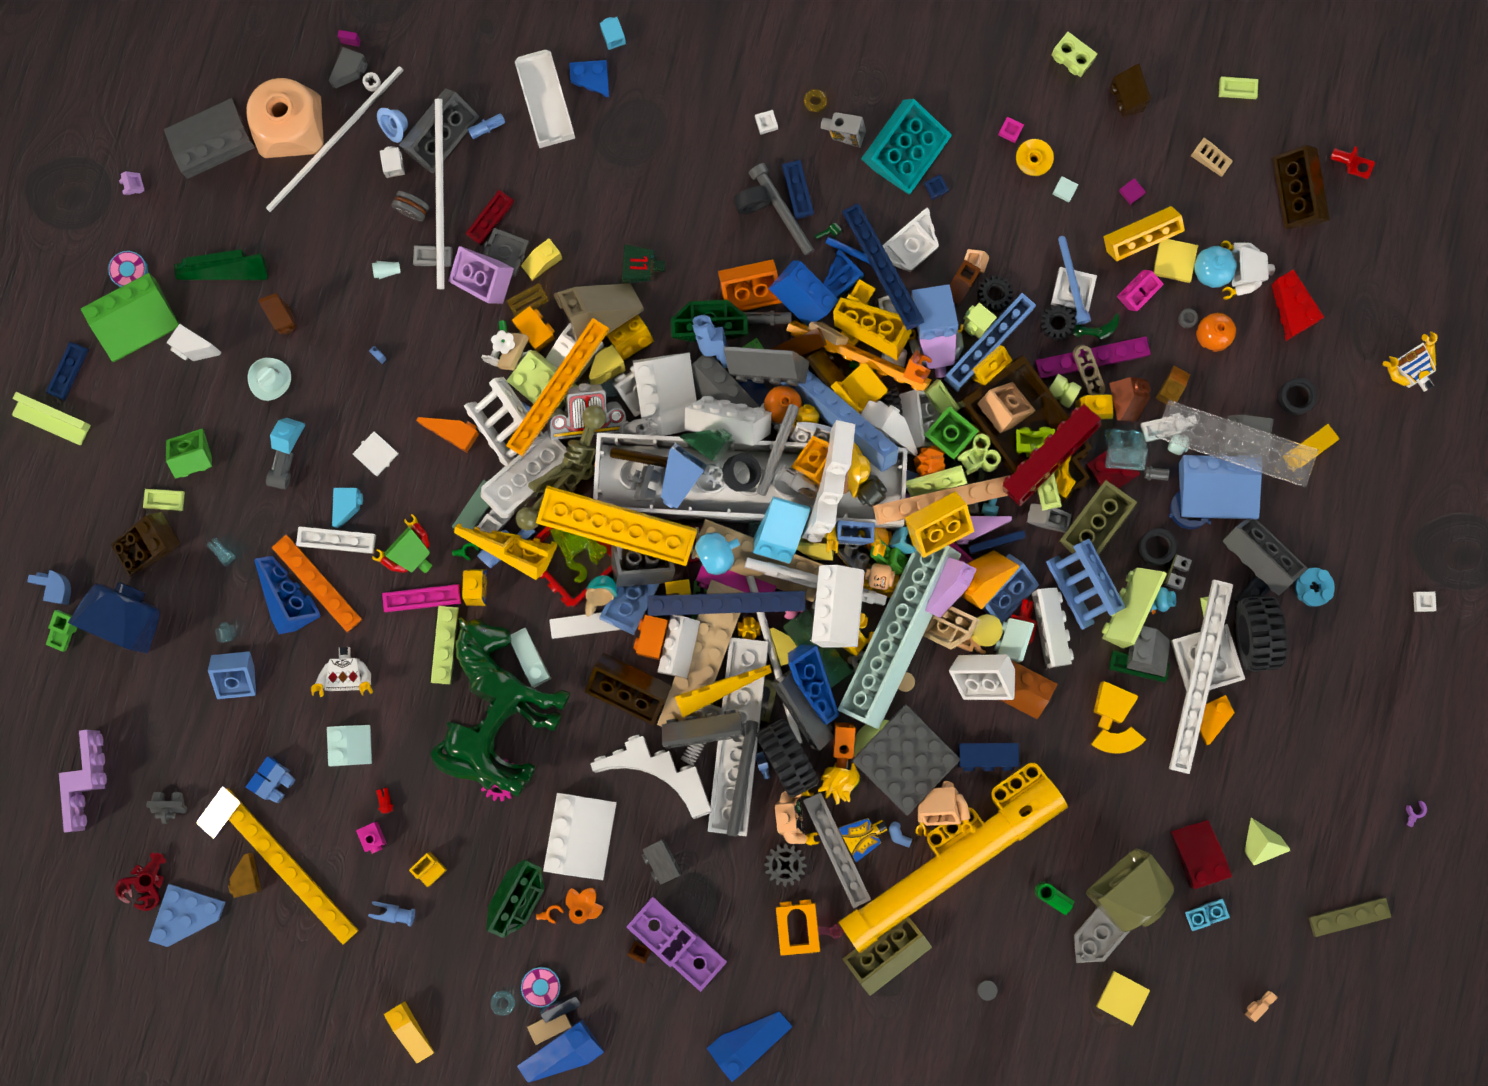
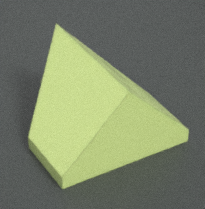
M1251 818L1245 854L1253 865L1290 851V848L1280 835Z

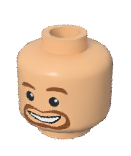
M874 563L871 569L867 568L865 580H869V586L872 588L887 590L889 586L892 587L895 571H892L889 565Z

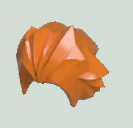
M938 446L921 448L919 455L914 458L916 472L918 473L915 478L945 470V458L943 457L945 452Z

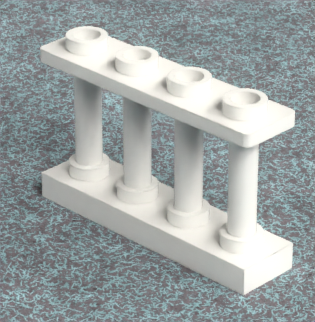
M499 377L489 382L492 391L478 404L477 402L466 403L464 407L469 417L477 424L478 430L488 440L489 446L499 456L500 462L506 466L515 458L514 456L517 453L511 449L509 450L504 440L519 427L528 411L506 379ZM498 396L503 406L488 419L482 410ZM509 412L514 422L498 434L493 425ZM542 431L532 445L542 443L546 439Z

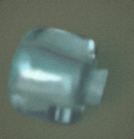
M223 622L215 629L217 641L220 643L232 641L236 638L235 628L232 624Z

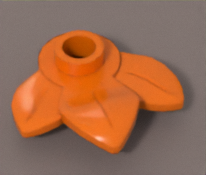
M573 888L568 891L566 905L570 909L569 918L573 923L582 924L587 919H595L601 914L603 906L595 903L596 892L594 888H587L580 894ZM581 911L583 914L581 917H577L575 912Z

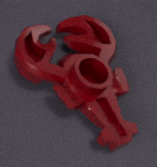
M158 852L150 854L152 860L144 868L136 865L132 869L130 874H135V877H124L118 881L115 886V893L118 899L129 903L130 900L127 899L125 893L127 892L129 897L132 898L133 891L131 885L134 884V888L138 893H145L147 891L149 893L136 899L137 901L142 900L144 903H134L133 906L135 908L149 911L157 906L160 899L154 884L158 888L161 887L163 877L157 875L159 864L166 862L163 855Z

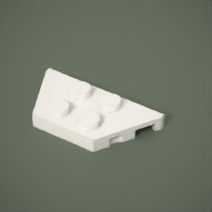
M928 208L923 210L883 245L894 266L911 272L939 248Z

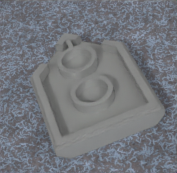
M1097 907L1074 934L1076 963L1104 962L1130 931H1120Z

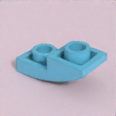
M1223 898L1185 912L1192 931L1230 918Z

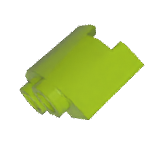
M1023 427L1020 430H1016L1017 453L1021 454L1023 452L1026 453L1027 457H1030L1035 448H1040L1044 444L1043 442L1048 435L1055 433V429L1041 427L1039 431H1031V428Z

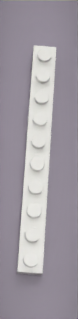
M1212 580L1169 766L1171 770L1190 774L1233 584Z

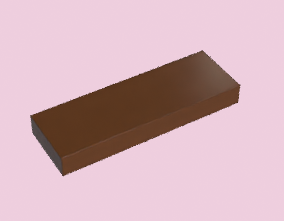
M820 327L776 345L770 348V350L794 351L802 356L826 346L827 343Z

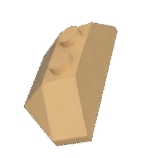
M951 606L940 618L932 615L923 636L951 650L972 636L980 619Z

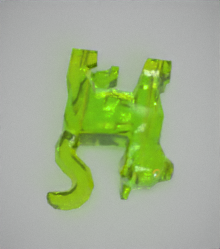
M555 528L550 530L555 542L561 548L567 566L580 572L574 581L578 583L584 581L587 577V569L581 563L574 562L573 557L587 549L591 562L597 565L598 560L603 558L607 552L606 546L600 545L596 540L576 534L570 535L569 532Z

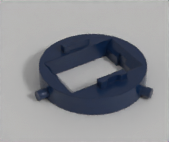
M1180 491L1171 500L1168 517H1172L1174 522L1180 527L1198 529L1206 523L1211 524L1212 521L1209 518H1200L1199 521L1180 518Z

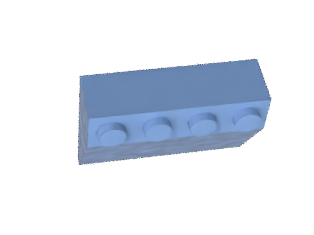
M1183 455L1179 462L1181 517L1259 519L1262 478L1261 457Z

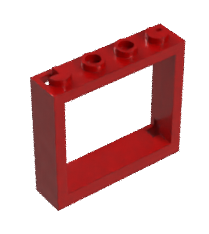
M547 526L535 538L540 539L542 543L557 529ZM595 540L611 557V545ZM612 565L601 575L610 576L612 574ZM547 570L540 576L541 579L545 577L550 582L548 586L554 593L558 591L563 596L561 600L567 607L571 605L575 608L586 598L587 589L583 590L573 599Z

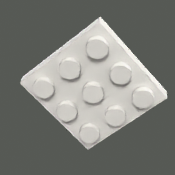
M1225 624L1223 627L1209 690L1245 680L1228 624ZM1200 632L1171 640L1186 691Z

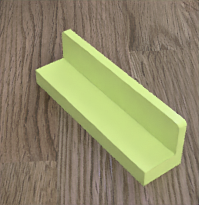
M18 392L15 393L13 399L18 401L12 413L14 417L73 443L82 445L91 425Z

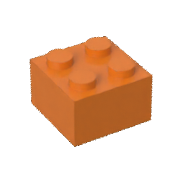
M645 615L644 619H640L638 630L641 632L640 638L636 637L634 649L639 656L657 660L661 659L669 621Z

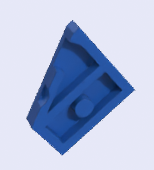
M607 60L569 63L572 84L583 86L589 91H596L605 97H609Z
M839 249L834 263L829 269L824 285L839 299L859 279L864 277V273Z

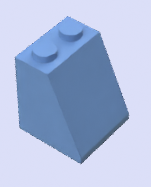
M950 284L912 290L911 297L924 319V323L916 326L919 339L931 340L939 336L950 337L957 334L958 321Z
M676 443L669 450L661 498L664 499L663 503L677 509L707 465Z

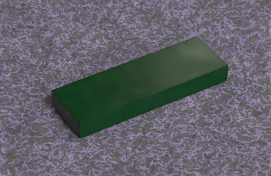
M1112 651L1108 670L1166 683L1170 663H1167L1166 675L1163 677L1127 668L1129 654Z

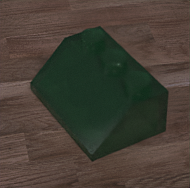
M725 429L682 434L680 437L711 461L721 460L735 441L731 438L732 434Z

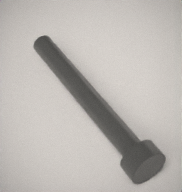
M765 163L758 164L749 171V175L753 181L758 180L761 186L767 188L771 203L805 256L811 254L814 248L768 177L769 170Z

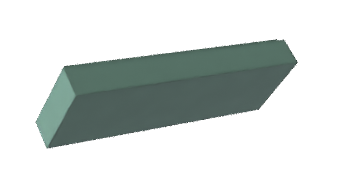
M482 481L452 525V528L455 529L457 524H462L463 528L474 530V527L480 522L490 507L481 498V487L487 481Z

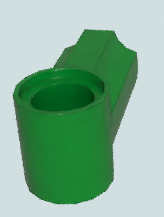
M1040 882L1035 886L1034 893L1039 899L1064 915L1070 912L1075 902L1074 900L1046 882ZM1044 887H1048L1049 894L1042 897L1041 890Z

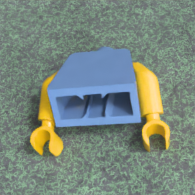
M839 520L832 531L827 533L826 552L829 553V550L836 551L835 553H838V544L865 545L872 543L874 546L872 554L877 556L878 553L884 557L886 545L882 544L877 531L874 529L875 523Z

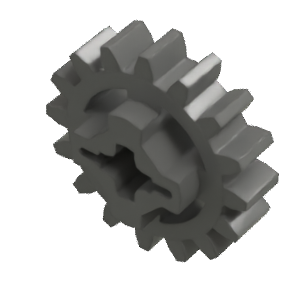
M786 843L784 848L777 845V851L770 849L772 855H766L769 862L764 863V866L769 867V869L765 873H771L769 879L770 881L776 879V885L781 881L784 887H786L787 882H790L793 886L794 879L800 881L799 874L805 875V872L802 871V868L807 867L806 864L802 863L805 856L800 857L801 850L795 852L794 845L790 849ZM790 852L792 854L789 857H782L779 853ZM779 858L785 862L790 861L789 867L792 872L786 868L781 869L782 864ZM773 859L777 861V868L774 871L772 869ZM796 859L799 864L797 872L793 868V863ZM782 873H787V874H789L791 877H790V878H781V877H779V876H780Z

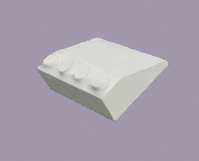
M690 352L633 360L641 419L652 418L647 424L650 429L658 430L652 436H666L688 431L685 430V408L697 401Z
M557 793L543 871L603 880L617 802Z

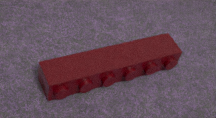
M1085 404L1080 408H1075L1070 415L1071 417L1067 421H1062L1057 427V431L1053 435H1048L1043 442L1044 444L1040 448H1035L1030 454V458L1026 462H1021L1016 469L1017 471L1013 475L1007 476L1003 481V491L1019 506L1101 426V418Z

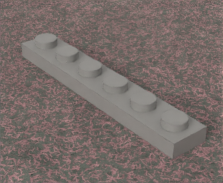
M821 792L803 800L852 907L855 908L870 901V896Z

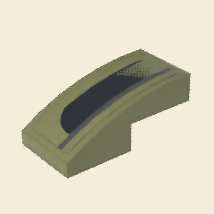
M765 679L760 717V720L766 722L770 721L776 696V690L771 684L774 680Z

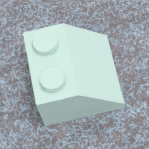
M1011 618L1007 619L1006 622L1003 621L1001 640L994 647V651H997L996 655H1008L1010 660L1016 663L1022 662L1034 624Z
M370 725L327 727L328 766L372 764Z

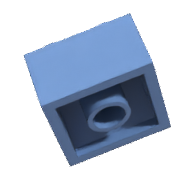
M250 652L211 655L208 673L217 699L256 696L255 669Z

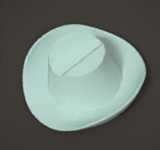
M259 359L252 364L248 371L249 387L252 393L261 400L269 401L279 398L287 391L291 382V372L288 366L278 359Z

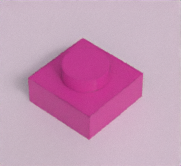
M1007 117L998 135L1015 143L1024 124Z

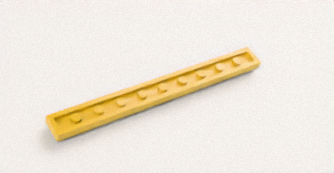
M226 788L227 791L240 801L229 788ZM240 801V804L228 820L344 945L359 930Z

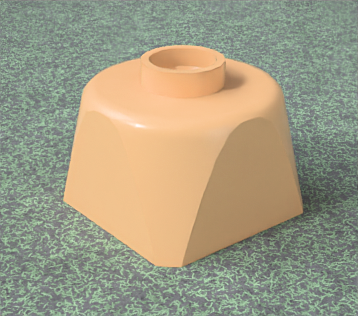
M276 78L265 81L252 92L247 103V120L257 150L261 156L273 158L317 154L324 146L321 96L317 92L288 78Z

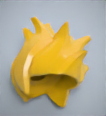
M836 762L834 767L825 769L821 780H824V782L818 789V792L826 790V799L833 793L836 804L840 803V798L844 802L846 800L850 802V793L859 783L860 775L854 763H852L851 769L847 770L837 768Z

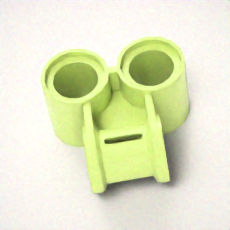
M985 434L975 436L970 445V450L957 457V460L961 461L965 467L967 475L975 472L980 467L986 472H992L1000 463V454L995 450L988 451L990 439ZM976 442L983 443L985 448H979ZM986 458H992L995 464H989Z

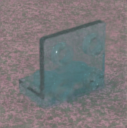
M1115 428L1105 430L1108 445L1105 461L1106 468L1144 470L1148 453L1144 434L1138 430L1121 431Z

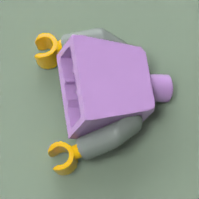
M960 324V330L957 331V334L950 337L939 336L931 340L919 339V337H916V331L913 330L914 336L908 339L913 354L918 350L920 351L919 353L932 359V363L922 361V365H926L929 369L935 368L936 378L946 376V366L954 365L955 360L959 358L963 350L962 324Z

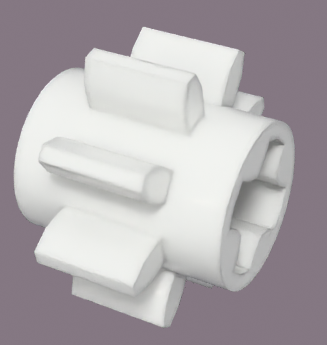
M719 463L716 464V467H712L709 464V472H704V475L709 477L705 480V483L711 482L713 488L715 484L723 486V472L719 468ZM715 471H717L719 476H721L717 477L716 480H714L713 476L711 475L714 474Z

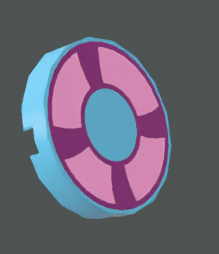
M122 251L116 254L108 267L111 280L119 287L148 273L147 264L144 259L132 251Z
M534 968L522 980V996L532 1006H549L560 994L561 984L559 978L549 968Z

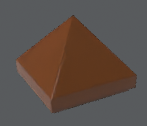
M634 941L627 956L645 964L651 949Z

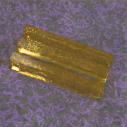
M540 283L508 299L507 303L516 317L527 307L517 312L515 309L541 295L543 298L527 307L530 306L534 309L549 301ZM539 290V292H537V293L531 295L530 297H528V298H526V299H524V300L518 302L517 304L513 305V303H515V302L521 300L522 298H524V297H526V296H528V295L534 293L535 291Z

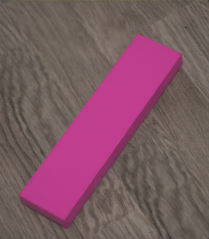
M459 584L382 593L385 613L461 604Z

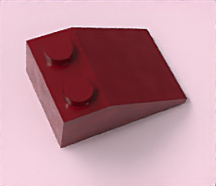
M1209 820L1171 831L1190 888L1197 889L1232 878L1226 857Z

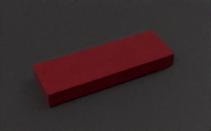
M498 190L467 230L466 236L481 246L515 201L501 190Z

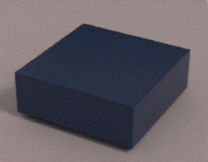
M941 174L923 184L932 200L949 192Z

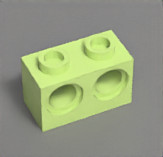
M1067 32L1054 48L1052 56L1057 63L1068 67L1072 74L1082 77L1094 62L1097 53ZM1062 48H1067L1070 52L1065 53L1062 51ZM1077 59H1082L1085 64H1079Z

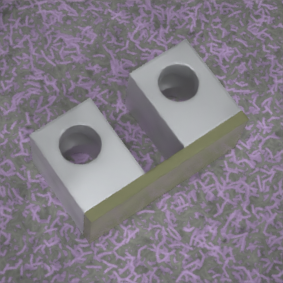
M1175 554L1171 559L1163 585L1181 590L1186 578L1171 573L1172 569L1187 572L1192 560Z

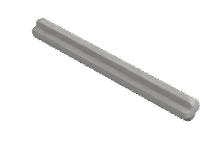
M790 404L788 406L756 491L759 495L766 496L799 410V407Z

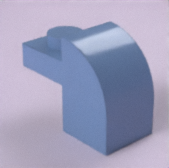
M49 570V574L37 572L36 576H28L27 582L46 586L43 601L69 605L71 585L64 575Z

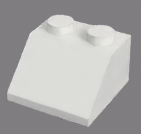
M181 324L178 325L167 341V344L172 347L170 350L184 360L189 358L192 361L221 354V351Z

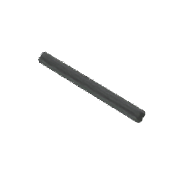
M748 720L746 723L727 828V835L737 837L739 833L758 729V722Z

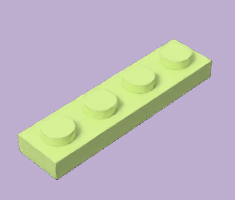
M438 607L431 683L451 685L458 607Z

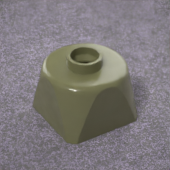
M1136 848L1130 851L1088 888L1085 894L1120 931L1128 932L1141 925L1143 927L1149 926L1163 915L1166 910L1165 905L1174 893V885L1150 853Z

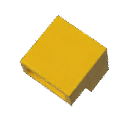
M689 579L665 582L667 595L691 594Z
M428 852L409 871L427 887H430L447 869L431 852Z

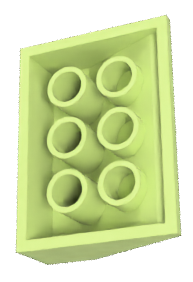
M1144 568L1130 570L1126 577L1128 583L1119 592L1126 608L1111 615L1110 622H1106L1102 629V633H1104L1102 639L1121 648L1135 644L1167 573Z

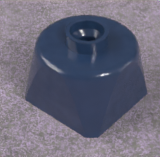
M121 582L117 583L115 589L96 583L85 595L68 623L126 649L148 654L158 624L160 610L154 605L143 601L146 593Z

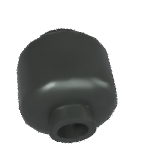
M870 478L858 488L860 494L857 497L863 505L867 504L873 507L886 499L887 489L880 479Z

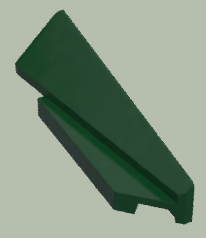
M241 249L186 257L182 259V263L174 264L177 280L268 279L266 259L262 254L246 257V254Z

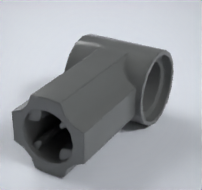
M276 450L272 469L267 474V486L284 490L288 488L293 453L287 454Z

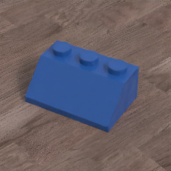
M792 261L768 288L807 326H809L810 322H817L826 316L839 301L801 261Z

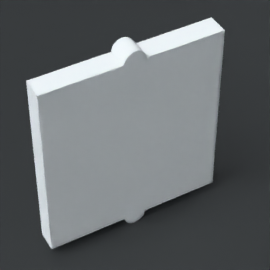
M375 432L365 441H362L360 447L353 453L376 476L386 467H389L390 463L398 455Z

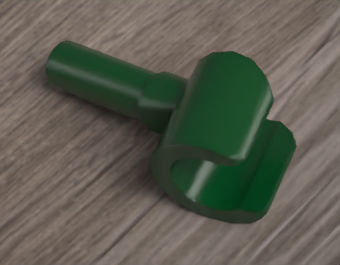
M833 223L825 231L816 234L815 237L818 239L829 233H832L835 237L842 230L838 224Z

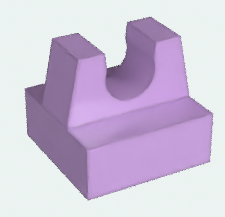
M125 171L120 174L121 179L119 182L124 185V190L122 191L124 195L140 194L145 191L140 173Z

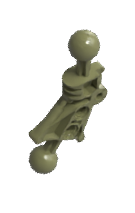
M591 405L583 411L582 421L585 424V429L581 440H570L562 463L528 484L531 490L542 492L543 495L532 507H523L517 512L516 523L519 528L529 531L538 526L536 521L547 486L573 493L577 488L575 486L581 479L588 480L593 476L595 467L591 463L596 453V446L590 443L595 429L601 428L606 422V413L602 407Z

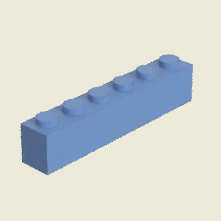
M1021 293L946 374L944 381L958 393L975 374L972 369L1006 341L1030 315L1036 304Z

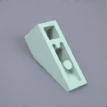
M523 628L511 634V644L531 686L535 688L550 680L551 677L527 629Z

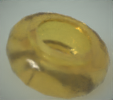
M810 90L805 95L804 104L809 111L819 112L825 108L827 97L821 90ZM812 97H819L821 102L818 105H814L810 102V99Z

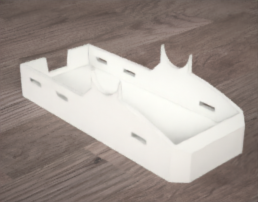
M542 50L518 57L515 65L539 148L575 139L551 52Z
M548 430L544 433L546 439L542 443L531 445L524 457L518 455L481 487V498L500 517L509 518L520 508L526 506L539 493L531 490L528 484L562 463L564 454L567 452L566 447L558 439L551 440Z

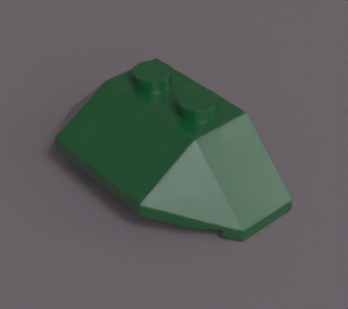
M728 300L689 301L671 318V335L674 339L697 342L692 325H694L693 319L700 315L710 317L715 328L723 327L727 341L748 335L747 315Z
M524 859L506 872L488 905L486 925L488 932L505 938L508 934L526 925L544 892L542 868Z

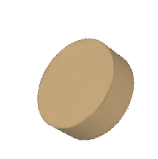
M905 672L898 687L900 691L907 692L914 687L915 679L913 675Z

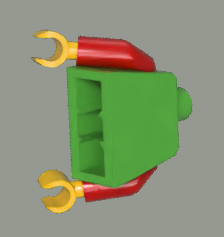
M411 514L414 519L413 522L408 523L406 519L404 520L408 528L385 552L377 549L376 551L380 552V557L372 556V559L381 562L391 571L413 572L418 567L426 573L432 567V564L425 559L430 554L428 551L430 546L428 535L418 523L417 518Z

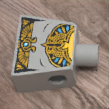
M835 112L832 119L823 118L821 122V129L829 130L833 140L861 148L866 133L863 117Z

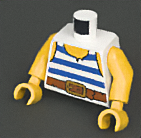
M1431 331L1430 337L1426 334L1422 335V340L1426 342L1425 345L1424 343L1418 345L1398 359L1389 356L1390 362H1383V365L1388 367L1392 381L1408 388L1418 383L1424 392L1434 386L1428 376L1436 371L1435 342L1437 341V334Z

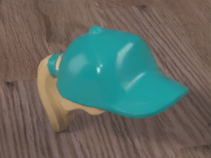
M597 576L587 586L586 616H591L596 611L597 606L606 605L617 596L616 583L609 576Z

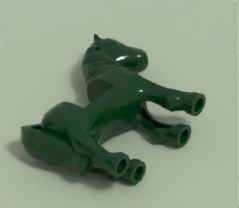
M460 618L461 630L456 641V657L465 675L469 678V683L471 684L470 691L490 703L486 711L488 716L485 720H481L477 729L479 733L462 725L452 723L444 740L431 750L430 756L437 769L447 775L477 781L486 790H490L495 784L500 790L508 791L512 795L519 797L525 784L531 780L536 766L530 763L523 765L510 764L502 760L494 751V737L504 722L516 712L521 714L533 728L547 727L555 731L562 718V714L556 711L550 714L536 712L526 701L532 702L542 709L555 706L563 710L571 692L560 690L552 694L544 693L521 683L510 672L499 667L489 656L493 651L504 648L511 643L509 631L502 627L488 626V624L477 619L466 621ZM443 748H445L447 754L442 753Z

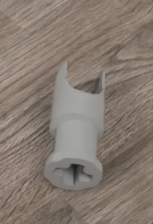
M652 418L637 419L632 422L624 421L620 424L619 428L620 434L653 435L658 430L649 428L647 422L651 421Z
M783 465L776 477V480L787 483L791 489L809 499H815L816 494L813 491H819V484L800 473L791 471L786 465Z

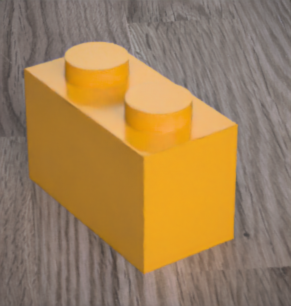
M529 306L512 321L522 334H526L529 337L528 342L539 352L555 339L553 335L555 331L549 323H543L541 320L543 316L537 309L533 310Z

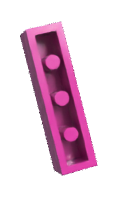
M702 564L696 579L700 588L708 590L711 580H714L740 591L750 592L746 576L730 570L720 575L709 574ZM755 578L758 592H775L776 585Z

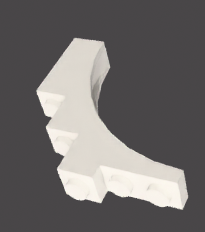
M836 420L831 428L827 458L819 491L811 515L802 533V538L808 539L810 542H821L825 534L830 533L835 526L837 505L844 491L845 474L851 466L855 424Z
M635 735L628 738L629 741L625 742L626 751L619 749L612 752V756L607 758L600 756L594 759L595 762L590 763L595 773L609 769L627 768L655 775L667 782L678 792L686 803L693 819L712 813L697 768L688 765L680 768L681 772H677L671 753L669 751L665 752V750L654 753V757H651L647 742L643 736Z

